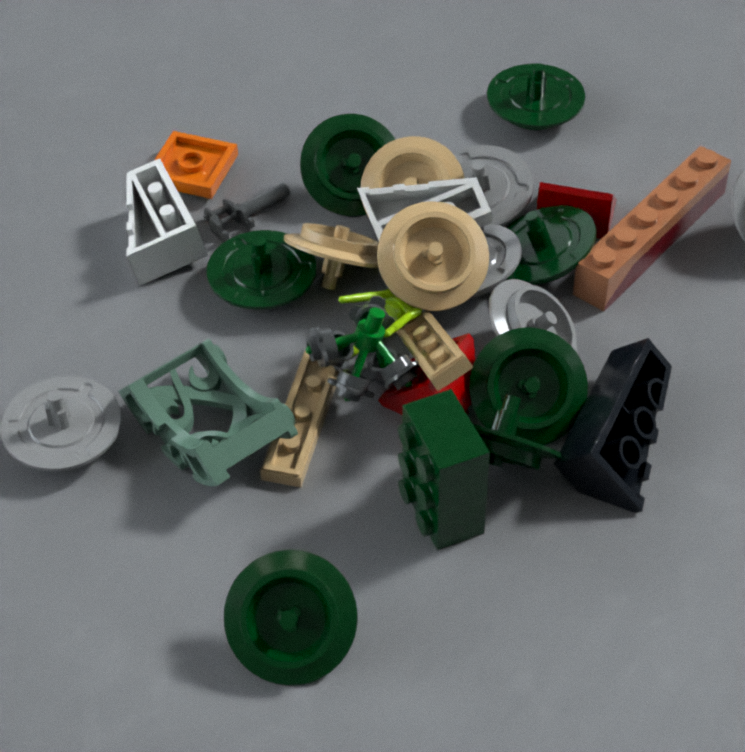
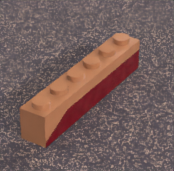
M700 145L599 240L585 259L578 262L575 271L573 295L602 311L610 307L725 193L732 160Z

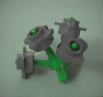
M373 296L368 303L361 306L353 305L350 308L349 318L355 321L356 324L354 333L347 335L339 330L332 332L330 328H322L320 330L319 327L310 328V337L306 338L305 351L309 354L311 361H317L320 367L331 365L339 372L337 380L328 378L327 383L338 387L336 394L347 402L350 400L359 402L361 396L374 398L375 393L368 391L369 384L372 381L383 383L387 390L395 386L399 391L404 387H411L412 381L418 377L414 372L419 367L417 360L412 362L407 354L397 355L394 349L385 347L382 343L385 330L395 320L388 315L385 309L386 302L380 296ZM354 344L359 353L353 370L350 371L347 370V360L353 355ZM365 359H366V363H367V366H368V367L365 368V369H363V371H362V368H363V365H364V362H365Z

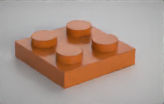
M173 131L154 161L160 158L178 192L212 199L236 160L238 147L235 143Z

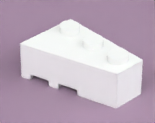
M160 158L127 172L126 205L129 210V222H126V231L129 235V247L126 248V257L139 286L208 256L197 226Z
M477 177L428 182L429 184L408 186L396 184L393 187L374 189L362 187L357 188L379 240L383 229L394 215L410 205L421 202H443L458 207L470 215L480 228L492 223L491 210Z

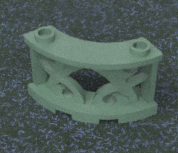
M210 339L203 341L118 391L147 435L153 432L165 443L161 446V451L181 471L190 467L193 471V479L206 486H218L229 479L228 468L276 438L291 439L298 435V431L294 426L296 423L295 417L290 408L281 403L278 398L265 397L246 385L228 366L226 356L221 348L216 344L213 345ZM195 357L208 375L204 378L196 376L193 366H191L188 374L190 386H183L176 368ZM170 372L173 385L147 387L151 382ZM178 405H182L184 415L179 419H172L170 417L172 414L180 416ZM192 405L211 406L233 411V419L228 433L211 430L196 432L190 435L189 432L194 424Z

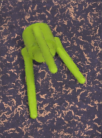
M389 288L382 291L339 297L341 304L370 301L373 296H380L385 299V309L388 315L395 320L385 330L384 337L386 338L422 314L420 308H414L400 300ZM353 346L354 351L352 357L359 353V350L355 346Z

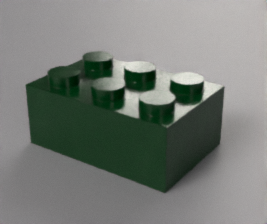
M452 389L402 405V424L398 425V434L402 443V452L398 454L402 479L398 481V487L403 501L406 504L412 503L416 511L415 517L420 532L424 537L430 536L437 550L484 534L490 452Z

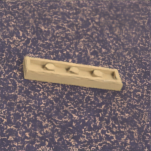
M425 310L420 316L412 319L396 332L415 360L418 361L419 366L437 391H440L473 368L465 354L429 311Z
M304 351L285 403L295 417L296 423L294 426L298 431V435L291 439L276 438L271 441L260 470L261 480L302 487L336 386L327 383L328 378L337 380L339 372L331 365L320 367L317 361L312 362L306 351Z

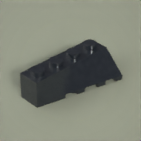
M649 338L611 351L560 450L561 458L556 459L554 462V466L579 493L634 513L643 511L645 498L640 495L642 482L649 480L652 465L647 462L649 447L657 443L659 429L656 428L655 418L657 412L662 411L664 408L672 365Z

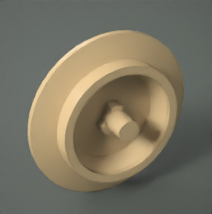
M409 136L387 143L371 157L362 175L361 188L393 187L396 184H405V186L429 184L428 182L464 179L465 177L457 158L444 145L426 137Z
M428 201L410 205L390 219L379 239L377 262L384 283L397 298L421 310L443 311L465 303L478 291L488 271L489 249L483 231L470 215L453 205Z
M304 223L301 233L284 235L283 240L288 245L324 258L321 270L324 274L321 284L323 288L335 290L337 278L342 277L345 263L378 268L377 248L379 242L362 234L349 231L350 228Z

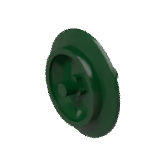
M541 63L522 64L501 71L490 81L487 88V101L495 114L505 121L524 129L545 130L574 119L584 107L585 90L575 76L561 68Z
M340 114L324 120L309 134L301 151L300 172L306 190L321 207L334 214L347 217L367 215L357 188H361L362 175L371 157L381 147L396 140L395 137L380 122L360 114Z
M560 205L530 211L512 222L506 228L514 232L519 238L522 256L519 265L506 280L518 279L530 284H542L560 279L573 271L578 262L585 259L590 253L596 240V226L591 216L580 208Z
M272 230L250 231L228 239L213 252L207 264V279L213 292L231 305L253 310L277 308L295 301L311 287L316 276L315 256L285 243L283 239L287 233Z
M525 327L512 329L492 339L476 357L469 378L471 404L477 418L484 427L492 429L497 409L501 410L505 395L515 396L521 399L517 411L520 419L515 436L541 445L559 439L573 427L588 394L586 371L577 352L560 336L539 328Z
M505 395L501 410L497 409L492 429L473 424L490 452L489 465L501 468L502 462L528 469L539 470L542 459H560V452L515 436L520 419L517 411L521 399Z
M302 550L275 551L259 557L246 566L236 577L229 589L223 614L227 641L240 663L259 678L280 685L306 684L329 674L348 654L355 639L358 624L355 596L344 575L326 559Z

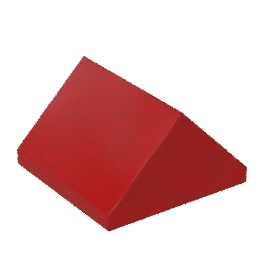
M540 182L537 209L560 205L580 208L591 216L596 226V238L602 239L610 230L617 199L614 194Z

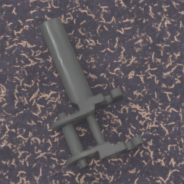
M282 183L242 204L237 203L235 205L225 198L222 200L223 206L213 211L205 208V216L203 218L209 222L211 232L224 243L229 239V234L227 230L223 231V224L234 219L237 223H242L249 230L254 228V219L252 217L248 218V216L288 197L290 190L285 183ZM226 212L229 214L222 219L218 217Z

